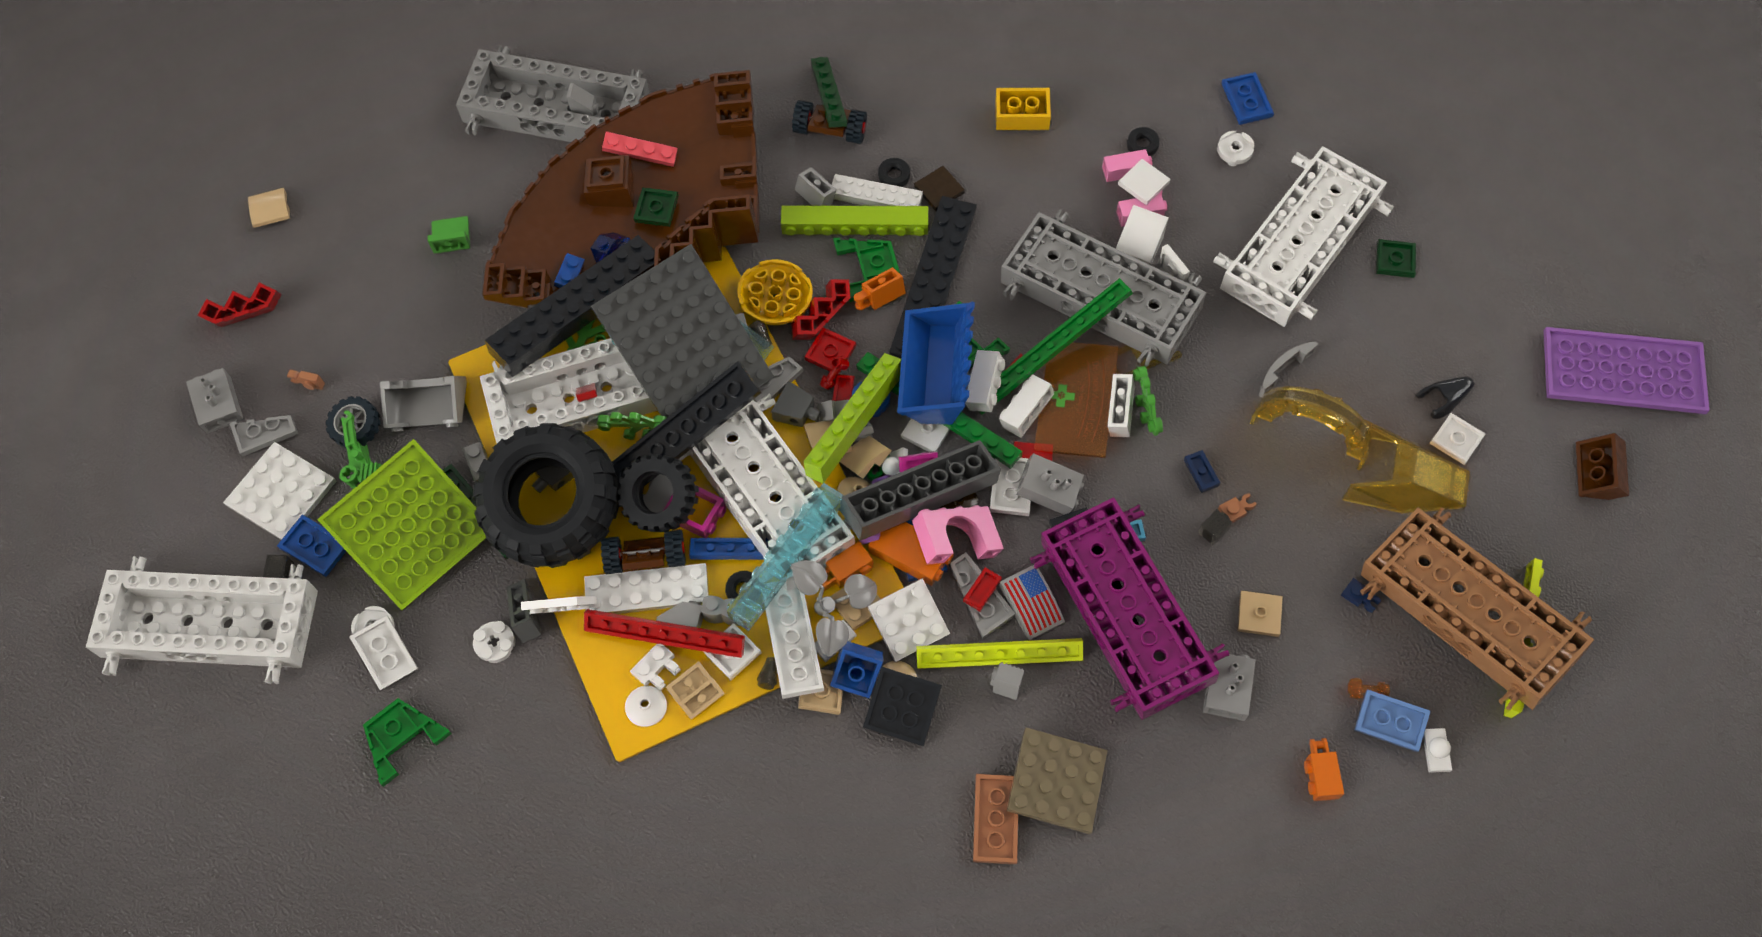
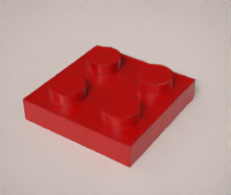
M823 327L806 353L805 360L830 372L833 368L831 366L832 358L843 356L848 360L856 348V342Z

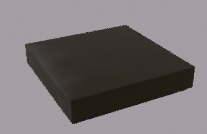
M944 166L939 167L914 183L916 190L923 191V198L935 211L938 209L942 196L956 199L965 193V189Z

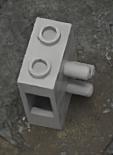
M224 368L213 370L211 373L186 381L198 425L206 434L229 426V422L244 420L231 376Z
M1033 453L1026 462L1016 495L1063 515L1069 514L1072 510L1075 511L1078 505L1077 495L1083 489L1084 483L1082 479L1084 475Z
M1229 654L1228 657L1226 656L1214 662L1219 671V676L1216 683L1206 688L1203 713L1241 721L1246 720L1249 715L1256 659H1251L1250 656L1239 654L1238 656Z

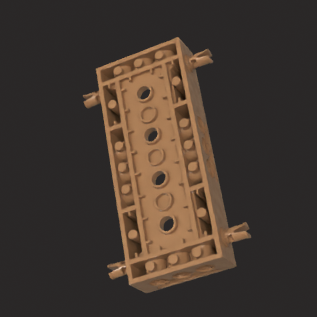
M1441 507L1431 518L1421 509L1417 508L1364 562L1361 576L1369 583L1360 590L1361 594L1365 595L1370 591L1367 599L1371 600L1380 590L1508 691L1499 699V703L1502 705L1511 699L1506 709L1511 710L1513 705L1520 700L1533 710L1593 643L1594 639L1582 631L1592 621V618L1589 616L1581 622L1580 620L1585 612H1580L1570 622L1442 525L1451 517L1449 511L1440 517L1444 511V508ZM1426 558L1429 560L1430 565L1422 566L1418 560ZM1460 584L1464 587L1465 591L1461 593L1456 592L1453 589V585ZM1495 611L1499 614L1500 618L1496 620L1491 619L1488 612ZM1530 638L1534 640L1536 646H1526L1524 639Z

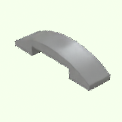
M1315 341L1296 346L1280 356L1268 370L1259 396L1262 398L1275 387L1278 381L1276 375L1295 359L1302 364L1312 356L1318 343Z

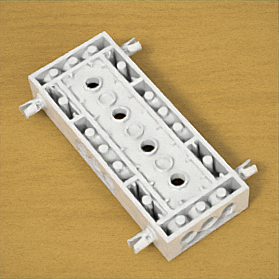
M1323 146L1313 159H1308L1299 152L1296 153V156L1294 155L1291 162L1303 167L1305 170L1235 260H1231L1219 252L1213 263L1227 270L1220 287L1221 290L1283 327L1287 325L1296 312L1301 313L1309 318V320L1313 319L1318 310L1304 303L1312 289L1373 208L1387 217L1394 208L1393 205L1380 199L1387 184L1386 181ZM1330 189H1335L1340 193L1335 194ZM1311 214H1318L1321 218L1315 219ZM1297 239L1301 244H1294L1292 240ZM1278 265L1282 270L1276 271L1272 266Z
M611 338L538 359L514 377H511L501 365L498 368L495 361L492 363L493 373L479 376L496 443L502 438L506 440L513 436L515 430L526 426L537 427L541 423H556L564 427L571 426L584 433L598 428L597 420L599 415L610 416L611 412H619L629 417L630 412L644 415L657 411L623 356L612 343ZM595 383L597 397L578 402L576 388ZM605 385L612 386L611 390L607 392L602 391V388ZM573 396L574 400L572 402H565L566 397ZM536 407L535 413H527L529 408Z
M769 393L757 402L752 400L678 460L681 461L689 455L693 458L717 494L724 499L725 505L747 536L752 540L754 546L763 555L769 567L754 575L756 580H759L760 586L777 577L788 592L796 587L791 569L793 563L809 560L821 564L825 569L827 561L855 544V537L850 530L852 528L846 519L842 520L814 481L806 476L803 466L763 414L764 410L776 404L774 398L771 399V394ZM731 435H735L738 437V439L735 442H729L727 440V438ZM754 464L759 466V469L755 472H751L748 469ZM775 494L781 496L778 502H773L770 498ZM795 525H801L804 529L796 533L792 528ZM765 538H767V539L769 540V541H768V548H767V542H765V541H766Z
M133 556L130 571H106L86 644L87 649L100 658H106L102 670L104 675L109 676L111 673L116 676L120 659L269 666L264 682L271 684L273 681L275 684H279L282 667H302L318 590L307 579H301L304 570L303 565L298 564L296 567L294 564H291L288 579L144 572L147 559L141 556L138 559ZM153 615L152 622L145 624V619ZM193 617V622L189 626H184L185 620ZM229 619H233V624L229 628H224V623ZM269 621H273V626L269 630H264V625Z

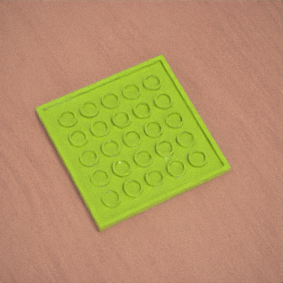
M414 439L317 519L401 610L407 607L486 538L484 531L478 526L474 514L476 507Z

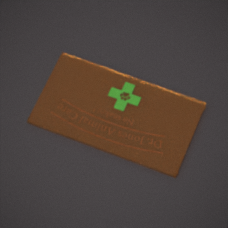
M1072 342L1046 363L1044 381L1052 384L1054 395L1039 414L1034 450L1037 452L1043 451L1078 456L1106 457L1113 374H1116L1119 346Z

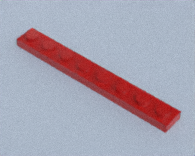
M590 609L584 612V631L738 658H742L744 655V635Z

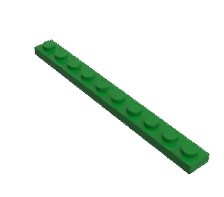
M1119 278L1003 371L1000 376L1001 385L996 393V403L1133 294L1132 290Z
M867 352L856 364V367L868 376L880 359ZM900 379L891 390L896 395H899ZM962 412L952 425L943 424L970 443L980 440L993 458L1010 469L1022 456L1023 451Z

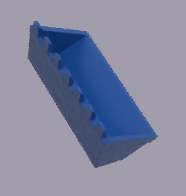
M975 302L905 310L898 414L906 415L921 424L952 425L965 408V402L969 398V390H966V387L970 382V375H967V372L971 367V360H968V357L972 352V346L969 345V342L973 337V331L970 330V327L974 322V316H971V313L974 310Z

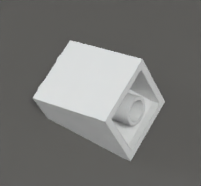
M1133 205L1116 249L1151 265L1163 240L1169 217Z

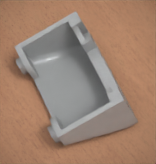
M466 376L380 382L384 428H391V432L403 431V427L446 424L447 428L459 427L458 423H462L467 386Z

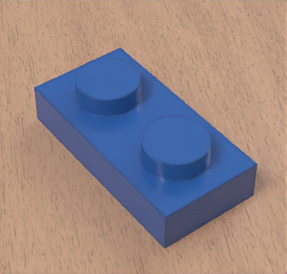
M567 253L554 281V286L561 288L579 276L585 259Z

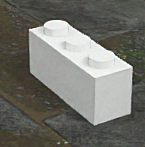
M977 350L967 389L969 390V398L965 402L970 411L992 412L993 405H996V393L1001 385L1000 376L1005 368V360L999 351Z
M1032 374L1029 380L1023 383L1019 393L1013 396L1009 406L1001 412L999 419L1002 428L1022 438L1054 395L1052 384Z
M1113 374L1108 417L1110 437H1130L1135 390L1133 374Z

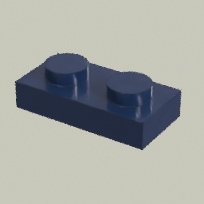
M1203 450L1184 457V462L1201 493L1220 485V481Z

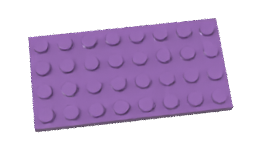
M1546 327L1543 331L1547 398L1707 414L1709 412L1703 342Z

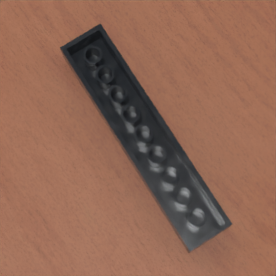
M637 235L485 339L489 354L511 377H514L594 321L597 316L590 307L591 305L653 268L655 250Z

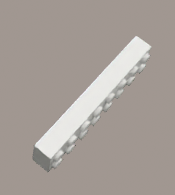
M838 174L834 175L832 186L837 189L834 200L864 206H921L923 191Z

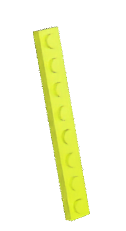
M1534 558L1526 565L1523 586L1539 597L1541 593L1539 582L1544 574V569L1542 568L1543 560ZM1530 638L1524 639L1526 646L1533 647ZM1509 699L1505 702L1503 716L1513 718L1522 712L1524 703L1518 700L1512 709L1508 710L1506 707L1511 701Z
M1082 638L916 646L917 669L999 665L1001 662L1003 664L1083 661Z

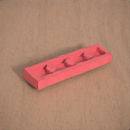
M611 132L605 133L602 151L624 156L629 155L632 158L674 167L678 149Z

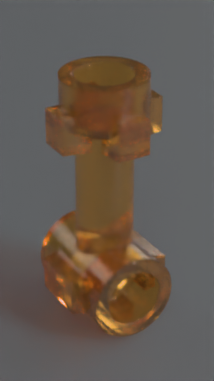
M1352 678L1347 685L1348 693L1354 699L1362 698L1363 693L1367 689L1386 696L1390 694L1389 684H1384V682H1378L1377 685H1362V679Z

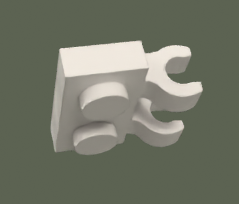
M656 644L630 672L644 686L651 682L661 691L666 684L658 674L666 668L676 676L681 669L672 660L675 657L674 654L664 645Z

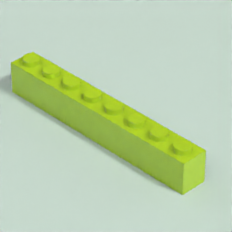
M782 206L781 230L782 234L922 236L928 235V206Z
M886 353L883 354L803 461L806 476L820 483L826 481L899 381L901 370L900 358Z

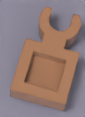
M289 370L287 377L291 378V382L302 383L305 388L310 390H322L325 385L318 374L304 371L299 373L295 370Z
M1245 494L1241 501H1238L1235 497L1219 505L1218 510L1229 525L1245 517L1247 514L1245 510L1250 511L1255 508L1256 502L1252 504L1246 502L1250 498V494Z

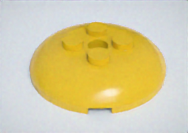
M778 259L761 261L759 265L751 269L748 268L741 276L737 288L738 301L745 313L752 319L767 325H784L793 322L796 316H802L807 311L813 295L811 281L802 272V269L791 262Z

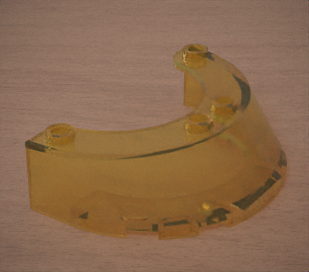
M1294 386L1273 388L1262 395L1249 424L1253 425L1256 417L1272 422L1276 417L1282 416L1284 412H1291L1292 415L1317 420L1346 437V454L1360 460L1356 469L1361 470L1372 444V431L1365 419L1353 408L1345 404L1342 399L1327 395L1319 389L1312 390Z

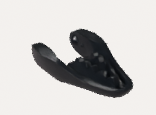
M1470 377L1444 380L1424 387L1416 394V397L1423 398L1433 389H1439L1447 403L1438 409L1432 410L1431 417L1438 419L1448 415L1473 389L1475 383Z

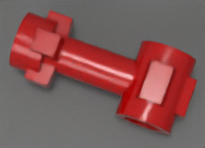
M835 356L832 358L831 366L833 368L827 376L823 375L820 385L827 390L834 386L833 380L839 371L848 369L849 361L845 357Z

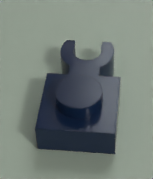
M1353 578L1341 596L1357 607L1361 603L1364 604L1365 609L1373 613L1376 608L1370 602L1378 605L1381 599L1374 595L1371 600H1368L1369 592L1365 595H1362L1360 592L1365 585Z

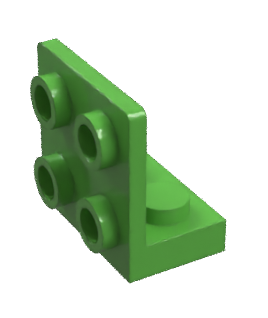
M467 216L431 222L432 235H428V243L434 254L470 248L469 219Z

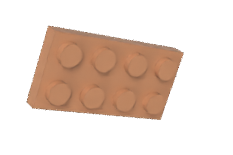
M976 774L973 862L1017 864L1018 814L1007 811L1014 776Z

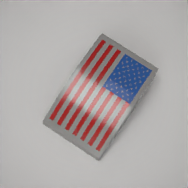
M1034 565L1000 581L999 588L1008 601L1009 606L1016 613L1015 618L1029 641L1065 623L1058 604L1039 568L1035 570Z

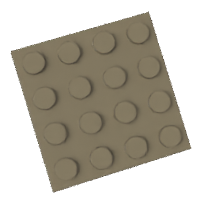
M1026 727L1023 732L1007 811L1091 834L1108 750Z

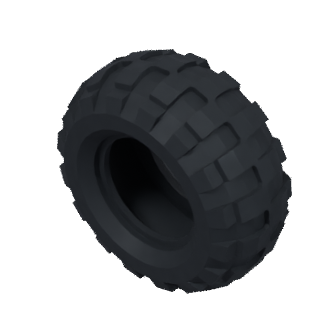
M541 423L537 427L526 426L515 430L513 436L506 440L502 438L492 447L494 449L493 453L487 460L483 459L477 471L479 479L478 483L473 486V500L476 504L474 514L478 526L482 528L486 539L494 548L510 559L527 566L537 568L548 566L554 568L565 566L567 562L575 559H582L590 554L591 549L608 535L611 522L617 517L619 509L617 489H620V485L618 483L619 478L613 467L614 464L594 439L571 426L564 427L556 423ZM546 467H561L571 471L575 479L576 496L570 510L561 519L551 524H528L519 508L520 491L527 478L534 472Z

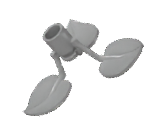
M809 560L793 563L791 569L798 590L805 595H814L819 591V596L814 604V610L818 615L827 618H822L817 623L816 636L822 651L827 657H830L845 646L849 638V631L842 621H834V616L828 613L835 609L836 603L848 598L853 608L862 609L869 606L876 597L877 585L865 575L854 574L848 577L844 584L845 592L848 595L833 600L831 597L822 598L824 591L822 584L828 578L824 567L817 562Z

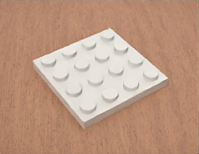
M274 442L223 503L282 540L302 514L306 517L310 515L337 481L334 477Z

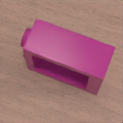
M698 487L699 492H695V495L715 505L703 525L688 520L685 524H680V527L702 538H707L709 534H713L717 526L716 522L724 516L727 508L723 498ZM673 495L671 496L663 511L670 505Z

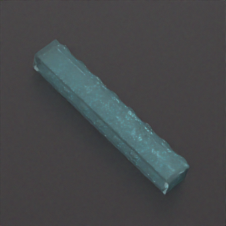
M825 483L813 491L811 500L808 504L804 503L800 509L799 516L791 520L787 532L778 537L774 549L766 553L762 565L754 569L751 575L752 578L748 583L745 582L741 586L740 594L727 605L729 619L750 631L792 574L791 565L802 561L838 513L843 494Z

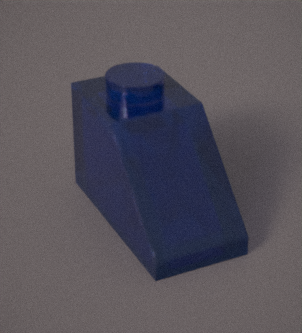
M614 232L600 234L590 248L595 261L598 263L630 241V238Z

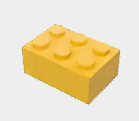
M996 88V130H1049L1051 120L1050 88Z

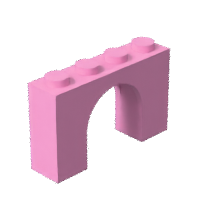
M1146 149L1104 157L1102 169L1106 182L1120 180L1141 159L1152 165L1151 156H1148ZM1161 191L1147 205L1137 198L1119 201L1116 213L1120 225L1123 227L1127 222L1133 205L1164 216L1165 211H1167V202L1163 200Z
M975 505L970 508L959 506L954 509L940 508L938 510L924 509L919 511L918 515L912 520L927 564L944 563L954 554L946 533L947 525L956 526L968 535L977 559L994 558L1004 549L988 506L980 507Z

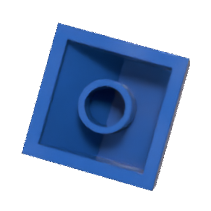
M847 641L845 646L839 651L830 686L870 699L883 663V652Z

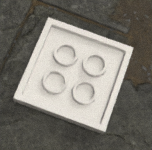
M923 578L867 606L895 662L916 652V646H928L950 634Z

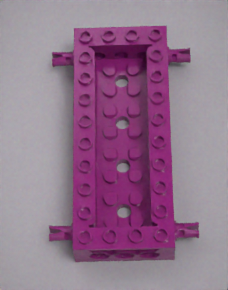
M1113 497L1042 532L1041 543L1045 551L1031 557L1030 561L1032 564L1035 563V570L1052 562L1124 688L1125 694L1110 700L1112 706L1118 704L1114 711L1117 713L1133 704L1141 720H1144L1216 683L1219 671L1214 662L1226 656L1228 657L1229 651L1220 652L1225 647L1223 643L1210 651L1205 650L1130 525V522L1144 517V511H1140V505L1138 504L1123 512ZM1100 546L1103 548V553L1096 555L1092 552V548ZM1118 580L1124 584V587L1117 590L1112 587V583ZM1135 616H1141L1145 622L1142 625H1136L1132 619ZM1156 652H1163L1166 659L1164 661H1157L1153 655Z

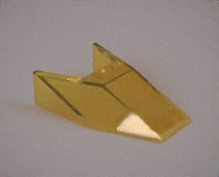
M1361 417L1359 418L1352 430L1353 435L1396 443L1393 476L1388 481L1350 484L1343 496V501L1400 513L1414 512L1417 508L1422 511L1439 510L1441 507L1444 510L1466 507L1469 470Z

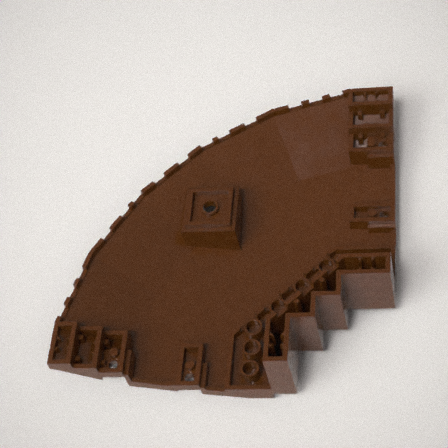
M750 70L714 73L709 75V79L700 81L699 78L692 80L693 84L683 86L678 84L676 85L677 89L667 92L666 89L652 92L639 99L640 103L633 107L628 105L618 110V115L612 118L605 117V122L597 126L593 124L584 131L585 135L580 140L575 139L565 147L566 151L560 156L556 154L550 159L545 170L539 171L538 179L535 183L531 182L524 191V197L521 201L517 200L505 218V227L503 231L499 232L497 246H493L491 260H487L485 265L482 294L484 299L528 308L529 305L538 304L560 289L554 286V281L567 253L585 259L580 272L582 274L637 235L655 250L654 266L692 244L702 262L722 261V246L758 243V233H760L759 191ZM611 132L676 147L678 149L674 167L632 158L629 155L624 156L602 151L605 133ZM605 172H610L609 175L603 176ZM642 187L678 192L679 197L670 227L634 222L633 217Z

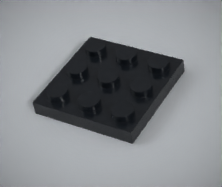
M881 666L863 728L924 746L942 685Z

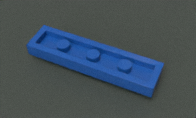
M691 538L690 559L764 560L763 555L757 550L750 538ZM765 538V540H766L765 542H767V548H768V541H769V540H768L767 538Z

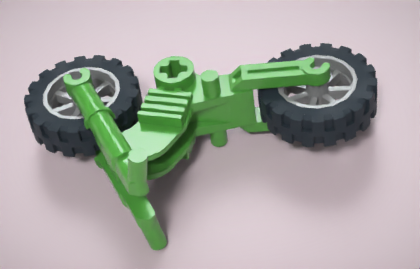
M350 396L346 400H340V403L335 404L332 407V411H329L327 415L328 420L325 422L329 437L338 445L347 449L349 465L341 469L339 476L352 489L357 487L356 484L363 482L382 466V464L371 461L367 442L375 438L373 437L375 433L379 432L378 426L381 425V420H379L380 414L376 407L368 400L356 396V398ZM350 472H353L354 474L348 479L347 477L350 476Z

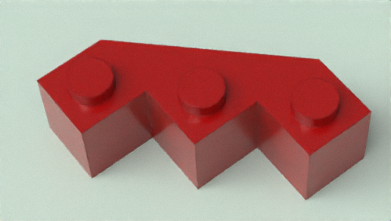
M831 279L826 285V297H814L811 300L809 316H796L793 319V322H791L792 340H811L850 299L849 279Z
M259 282L251 298L232 291L224 307L206 299L197 316L220 327H224L273 311L282 294Z

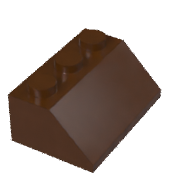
M1616 433L1576 442L1579 496L1605 500L1629 496L1626 442Z

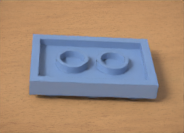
M1367 689L1354 731L1419 752L1430 710Z

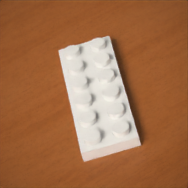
M706 563L584 576L585 596H596L597 604L589 605V609L613 614L672 608L682 601L688 603L689 601H696L702 605L703 597L709 596Z
M781 582L761 586L782 699L824 691L805 594L801 593L797 587L787 592Z

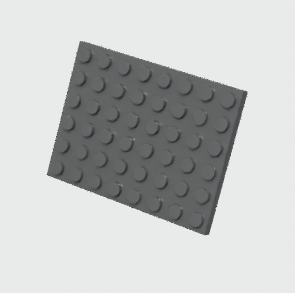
M692 244L590 306L661 416H670L737 361L742 363L758 388L774 378V375Z

